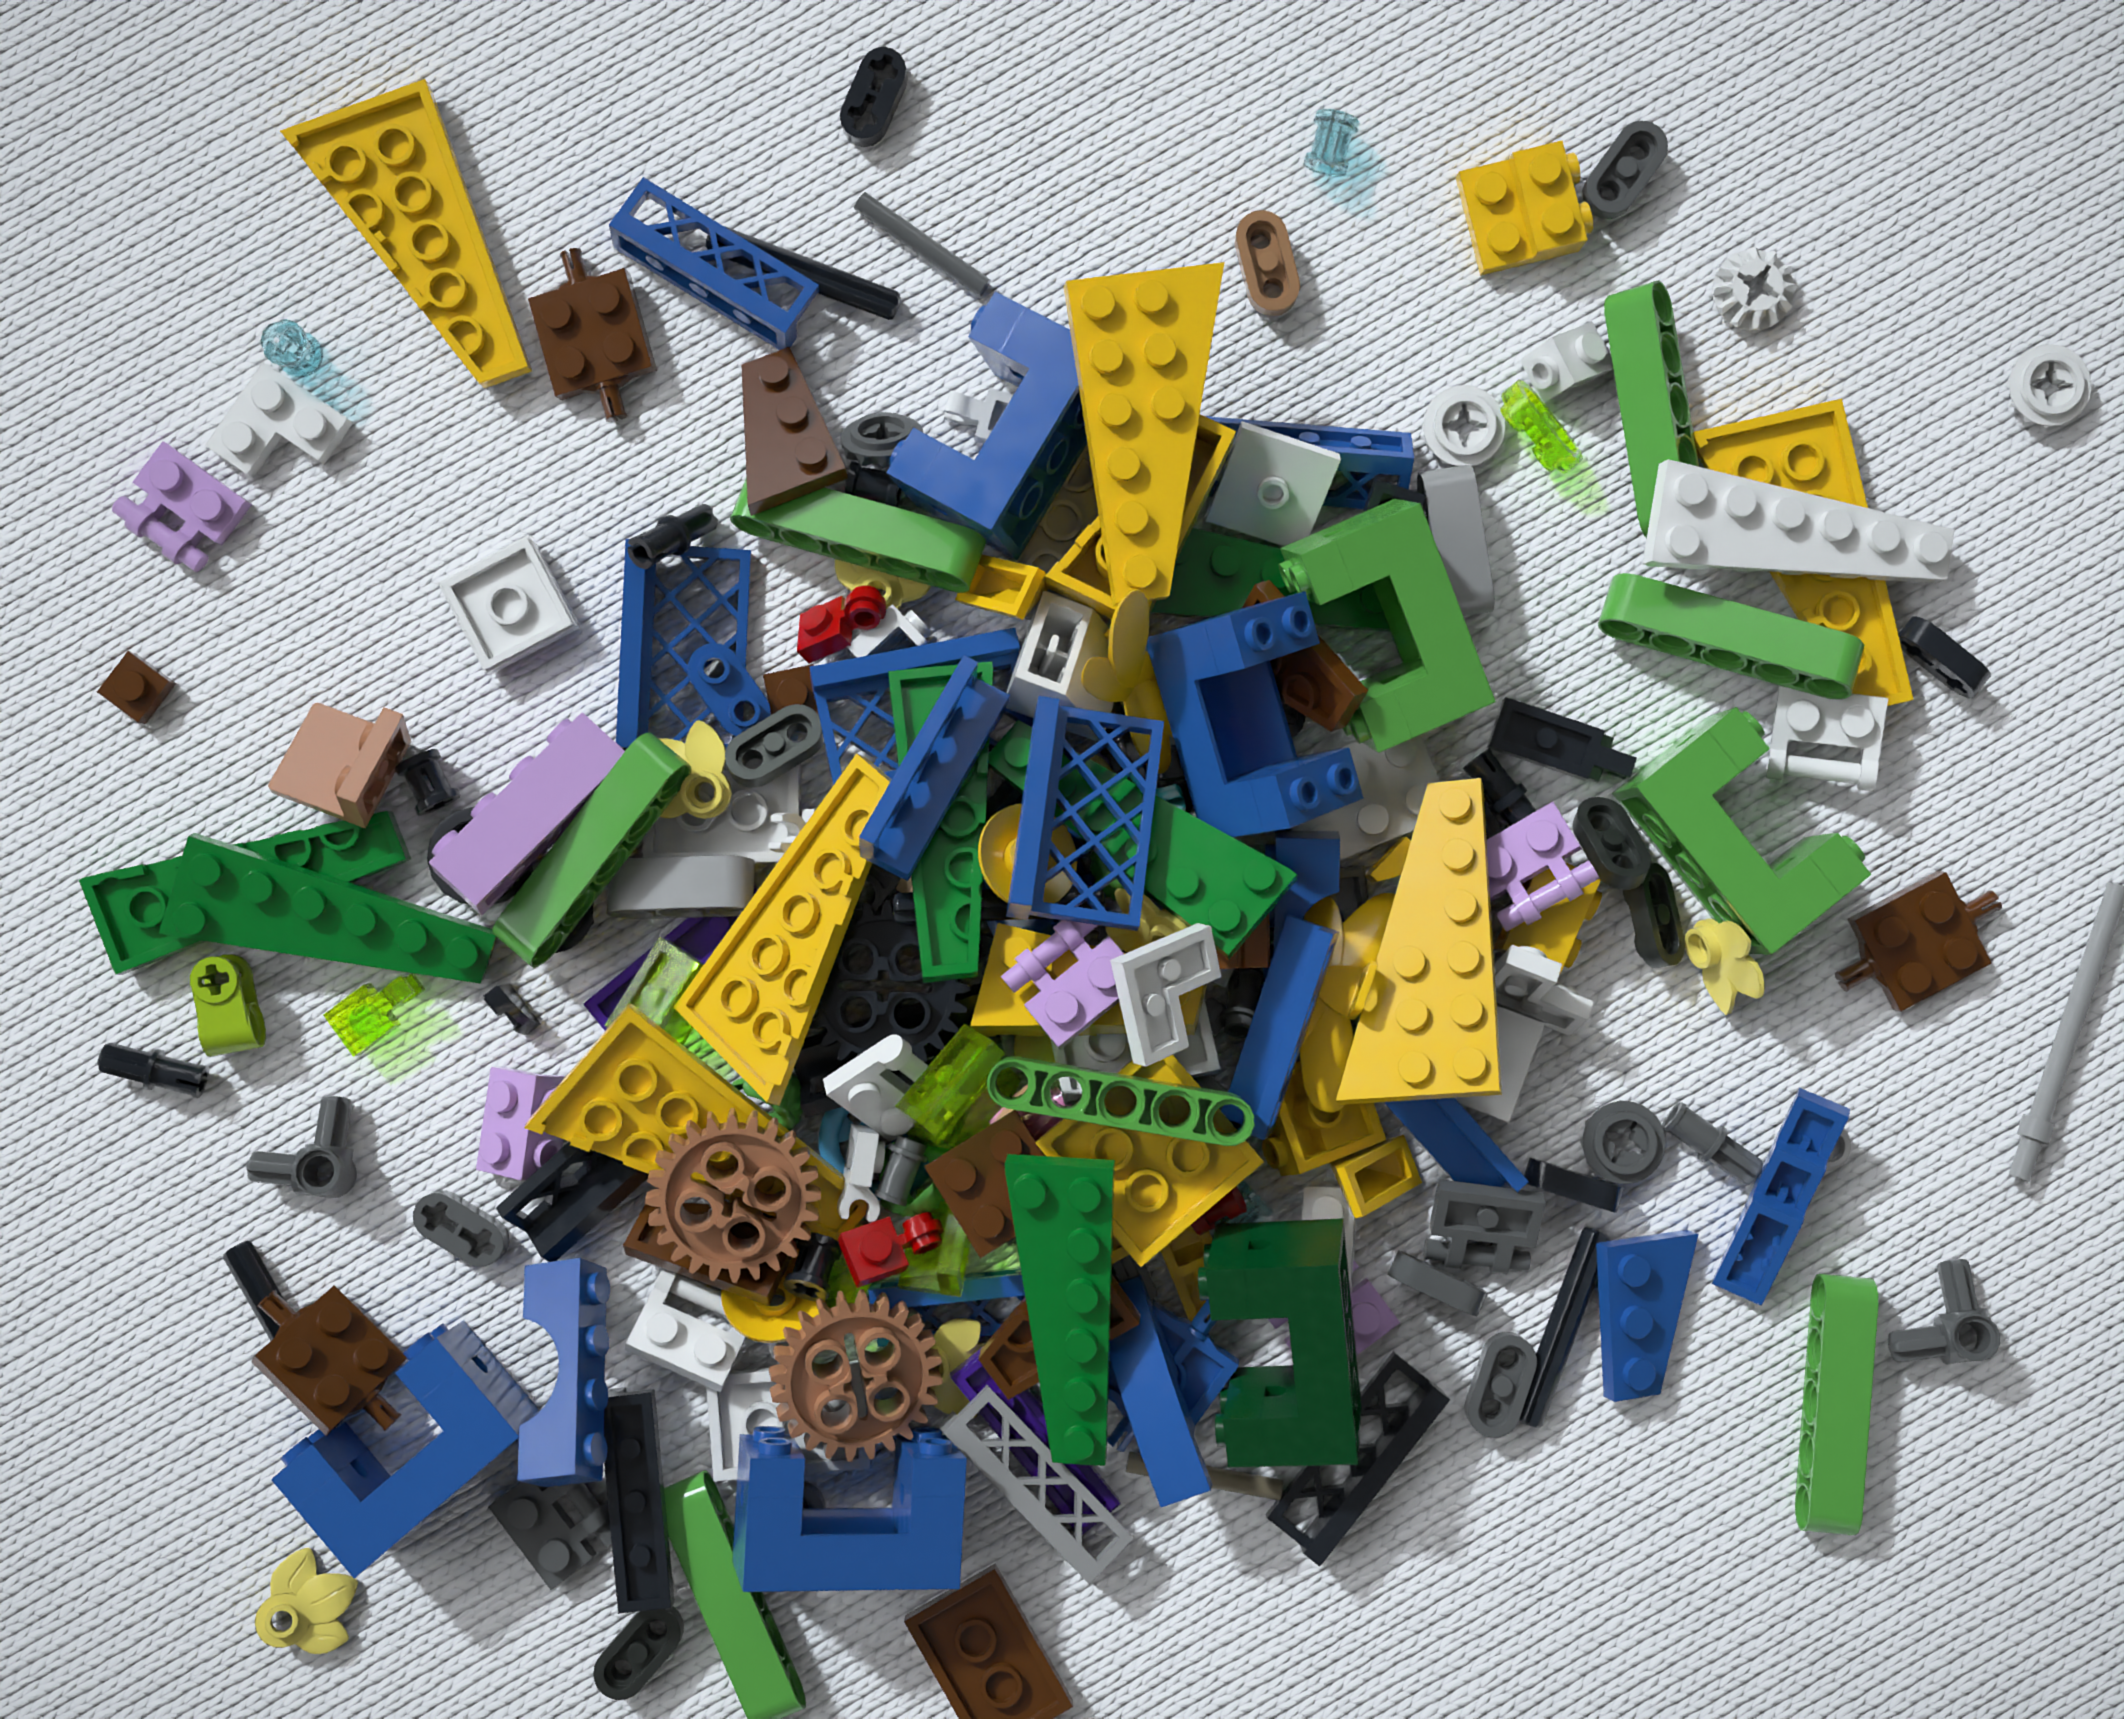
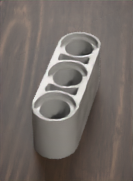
M1472 465L1418 472L1417 492L1426 495L1422 509L1463 616L1493 612L1495 604L1494 587L1478 486Z
M734 855L627 859L608 883L606 914L623 919L739 916L754 896L755 861L748 857Z

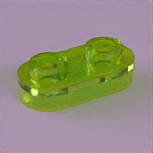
M1518 379L1501 393L1504 405L1500 408L1503 417L1516 431L1520 432L1523 429L1535 444L1532 448L1533 454L1546 470L1552 472L1554 469H1557L1561 473L1566 474L1583 460L1582 453L1575 441L1527 383Z

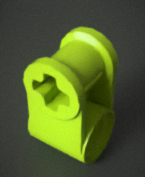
M235 954L210 956L200 960L191 971L190 986L198 1018V1037L204 1053L208 1057H215L263 1047L266 1041V1028L263 1014L258 1004L253 971L250 964L243 957ZM227 972L229 982L216 984L215 974Z

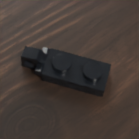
M1507 697L1502 700L1486 747L1583 781L1590 780L1597 783L1600 781L1602 773L1626 780V777L1630 778L1637 757L1611 749L1614 738L1604 734L1605 730Z

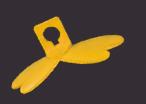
M1134 589L1120 601L1113 614L1110 629L1104 633V636L1109 641L1108 658H1090L1082 670L1081 683L1086 692L1096 699L1107 702L1123 701L1126 716L1164 721L1158 774H1162L1169 768L1171 763L1170 737L1173 738L1151 659L1146 651L1150 621L1148 601L1144 593ZM1130 732L1133 744L1140 757L1144 756L1149 750L1150 735Z
M1381 893L1372 897L1354 911L1343 923L1339 908L1330 897H1325L1316 902L1304 916V920L1340 932L1300 1049L1301 1072L1305 1092L1309 1101L1317 1109L1324 1112H1335L1345 1105H1339L1336 1098L1354 1039L1351 1019L1355 1020L1362 1012L1378 967L1376 960L1395 898L1394 893Z

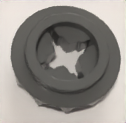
M891 412L873 413L849 424L841 434V445L847 459L859 460L861 466L866 467L871 464H880L883 468L890 462L891 454L900 441L907 439L913 427L923 432V428L916 420L901 414Z
M1619 1100L1599 1106L1598 1110L1585 1121V1129L1580 1144L1584 1151L1586 1163L1601 1178L1617 1184H1632L1644 1180L1658 1168L1665 1153L1666 1139L1662 1124L1652 1111L1639 1103ZM1626 1127H1630L1629 1139L1635 1143V1147L1641 1149V1152L1622 1150L1616 1156L1613 1153L1615 1144L1609 1140L1610 1137L1604 1134L1606 1131L1622 1134Z

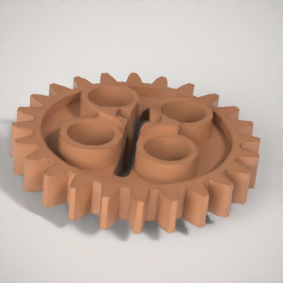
M730 1108L727 1123H719L716 1115L710 1111L708 1112L707 1124L704 1129H701L692 1120L687 1121L686 1131L688 1139L685 1140L674 1133L669 1136L668 1143L674 1154L658 1150L655 1162L664 1170L649 1171L647 1182L659 1189L646 1192L645 1204L660 1207L649 1214L648 1223L649 1226L665 1225L658 1233L657 1243L658 1245L668 1244L673 1241L676 1243L671 1254L673 1262L688 1254L691 1257L689 1273H695L704 1263L710 1266L709 1276L711 1281H715L723 1268L729 1269L732 1283H737L741 1268L748 1267L753 1278L757 1280L760 1278L761 1263L766 1261L771 1268L778 1271L780 1270L779 1253L781 1251L793 1258L798 1255V1247L793 1238L807 1241L811 1238V1229L803 1221H818V1208L809 1204V1202L821 1199V1187L808 1184L818 1178L817 1166H802L810 1157L808 1146L795 1150L791 1149L796 1141V1132L794 1130L779 1137L777 1135V1118L774 1117L763 1128L758 1126V1113L756 1110H753L746 1123L738 1121L735 1108ZM718 1151H727L732 1153L738 1162L730 1169L720 1170L711 1165L708 1159ZM694 1172H698L702 1174L705 1180L707 1181L701 1179L694 1180L691 1177V1174ZM765 1176H775L781 1179L785 1186L775 1194H766L757 1188L756 1183ZM735 1188L743 1191V1198L736 1197L732 1203L724 1200L725 1193L732 1194ZM692 1197H700L708 1201L711 1208L702 1215H694L686 1211L682 1204ZM761 1210L766 1212L773 1211L776 1213V1217L770 1219L764 1216ZM738 1222H749L757 1227L758 1232L749 1239H741L734 1236L730 1229Z
M864 1289L859 1290L855 1303H848L843 1292H837L836 1306L829 1308L821 1298L817 1299L816 1303L819 1314L813 1318L806 1312L799 1311L798 1317L802 1326L800 1331L790 1327L783 1329L785 1340L790 1346L780 1345L773 1348L775 1360L780 1364L769 1367L770 1379L772 1382L777 1383L769 1389L772 1402L780 1403L776 1407L779 1421L790 1420L787 1426L792 1439L805 1433L804 1443L808 1451L814 1449L822 1441L827 1459H830L835 1454L838 1447L844 1448L848 1462H852L857 1448L864 1447L869 1459H874L875 1444L881 1442L889 1451H895L893 1436L899 1433L911 1440L913 1438L909 1426L911 1420L925 1424L928 1421L925 1410L921 1405H937L938 1403L935 1391L930 1387L940 1385L943 1382L939 1370L933 1368L941 1364L942 1359L938 1349L931 1348L936 1343L931 1330L922 1331L925 1324L919 1313L907 1318L909 1310L903 1300L890 1310L889 1300L884 1292L880 1293L874 1304L868 1302ZM847 1333L854 1335L856 1356L861 1368L860 1378L868 1410L865 1417L858 1416L856 1396L851 1383L852 1374L844 1342V1336ZM886 1338L889 1340L888 1345L878 1352L865 1350L866 1346L874 1339ZM824 1350L837 1352L836 1357L831 1362L826 1364L813 1362L814 1357ZM886 1387L898 1389L896 1394L887 1400L875 1399L876 1394L881 1389ZM841 1399L846 1401V1404L836 1412L822 1410L832 1400Z

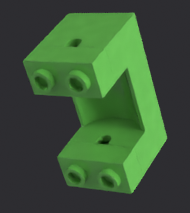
M1393 499L1280 548L1285 561L1278 564L1288 591L1290 593L1305 591L1307 599L1316 604L1322 605L1372 583L1400 655L1401 664L1360 681L1367 688L1368 693L1346 727L1342 728L1346 736L1353 735L1359 744L1363 743L1380 753L1496 702L1421 503Z
M1735 707L1706 717L1612 792V795L1711 918L1719 924L1727 920L1738 924L1751 940L1749 954L1772 955L1872 874L1862 863L1866 858L1861 848L1851 838L1845 835L1841 837L1839 833L1803 837L1770 865L1764 861L1712 796L1770 749L1762 739L1765 732L1760 723L1750 713L1746 711L1741 713Z

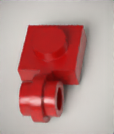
M862 585L854 588L846 599L840 596L822 605L813 606L808 611L800 614L797 653L810 664L847 648V646H851L852 630L873 629L879 625L880 619L885 618V598L875 587Z
M931 1212L921 1213L906 1220L902 1224L905 1232L897 1235L889 1216L840 1233L838 1242L856 1288L906 1271L909 1263L903 1251L904 1249L912 1248L914 1255H920L942 1245L941 1234L944 1232L941 1221L934 1219Z

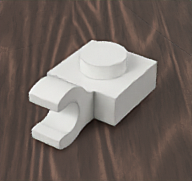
M989 387L984 402L959 392L950 391L944 409V419L957 424L977 426L974 441L984 444L1013 397V394Z
M851 1124L843 1174L845 1177L844 1189L837 1202L838 1214L842 1219H848L850 1205L858 1199L867 1202L866 1219L869 1222L876 1221L879 1216V1201L870 1191L869 1187L872 1184L873 1173H881L885 1143L878 1141L879 1134L868 1126Z

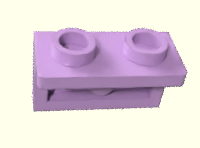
M491 1067L476 1170L517 1180H527L563 1147L564 1139L545 1132L539 1134L525 1129L524 1126L566 1076L542 1075L507 1067Z

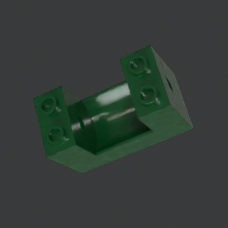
M1344 1218L1216 1224L1212 1244L1204 1245V1267H1199L1198 1269L1200 1300H1209L1211 1321L1288 1318L1293 1365L1238 1367L1230 1377L1229 1387L1222 1388L1220 1391L1221 1414H1216L1215 1437L1217 1447H1226L1228 1468L1358 1465L1362 1403Z

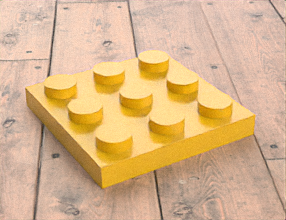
M1174 1055L1147 1067L1135 1064L1131 1060L1117 1072L1118 1074L1200 1087ZM1116 1086L1106 1093L1104 1103L1111 1113L1124 1115L1134 1108L1136 1096L1130 1088ZM1179 1095L1166 1097L1159 1106L1160 1118L1169 1124L1183 1122L1190 1111L1188 1101ZM1220 1109L1215 1112L1213 1125L1218 1131L1232 1133L1237 1130ZM1065 1118L1060 1120L1036 1141V1145L1046 1156L1115 1160L1113 1236L1140 1267L1264 1163L1246 1140L1236 1146H1223Z

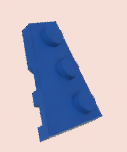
M1681 1230L1596 1243L1603 1397L1613 1402L1661 1394L1698 1233L1690 1230Z

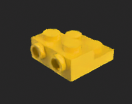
M1563 140L1512 152L1508 160L1458 172L1455 179L1480 276L1576 253L1587 242V234L1593 231L1592 212L1587 202L1578 203L1574 184L1580 182V165L1574 152L1566 154Z
M1298 1059L1274 1130L1267 1139L1263 1140L1262 1151L1267 1163L1273 1169L1278 1168L1280 1176L1298 1175L1385 1141L1386 1137L1374 1103L1345 1104L1340 1110L1335 1112H1324L1317 1109L1309 1101L1305 1092L1301 1072V1059Z

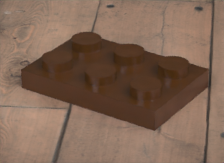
M996 1563L960 1583V1589H950L905 1615L904 1623L959 1719H1053L1073 1707L1071 1695Z

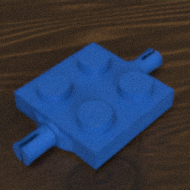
M1153 1299L1154 1310L1179 1373L1177 1381L1193 1423L1196 1426L1238 1368L1239 1359L1216 1344L1209 1334L1217 1322L1211 1321L1209 1300H1206L1193 1320L1190 1321L1189 1319L1176 1316ZM1110 1361L1109 1400L1116 1405L1123 1417L1108 1436L1107 1442L1112 1447L1117 1443L1116 1450L1125 1452L1135 1435Z

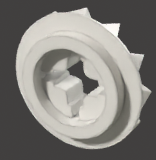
M1756 246L1738 253L1734 252L1721 264L1713 280L1712 294L1718 312L1727 322L1743 330L1758 331L1774 326L1793 307L1794 293L1798 286L1794 284L1791 276L1792 265H1785L1777 257L1776 251L1766 252L1757 250ZM1763 273L1762 279L1764 282L1762 289L1768 292V296L1760 294L1755 300L1746 305L1750 288L1743 283L1744 280L1751 282L1756 276Z
M2056 344L2039 345L2022 354L2011 365L2010 377L2004 385L2009 388L2011 396L2009 407L2017 408L2024 416L2023 422H2034L2043 425V428L2065 424L2076 418L2086 407L2092 388L2089 370L2081 357L2069 348ZM2045 375H2049V383L2065 388L2049 395L2048 402L2045 399L2043 390L2031 386L2032 383L2044 379Z
M1457 385L1443 390L1434 397L1426 409L1421 429L1424 432L1427 449L1431 450L1440 459L1442 464L1475 466L1487 461L1500 447L1505 434V418L1499 403L1491 394L1476 386ZM1462 407H1464V415H1466L1468 424L1484 427L1470 432L1464 447H1462V440H1459L1458 432L1450 431L1449 428H1443L1454 424L1458 420Z

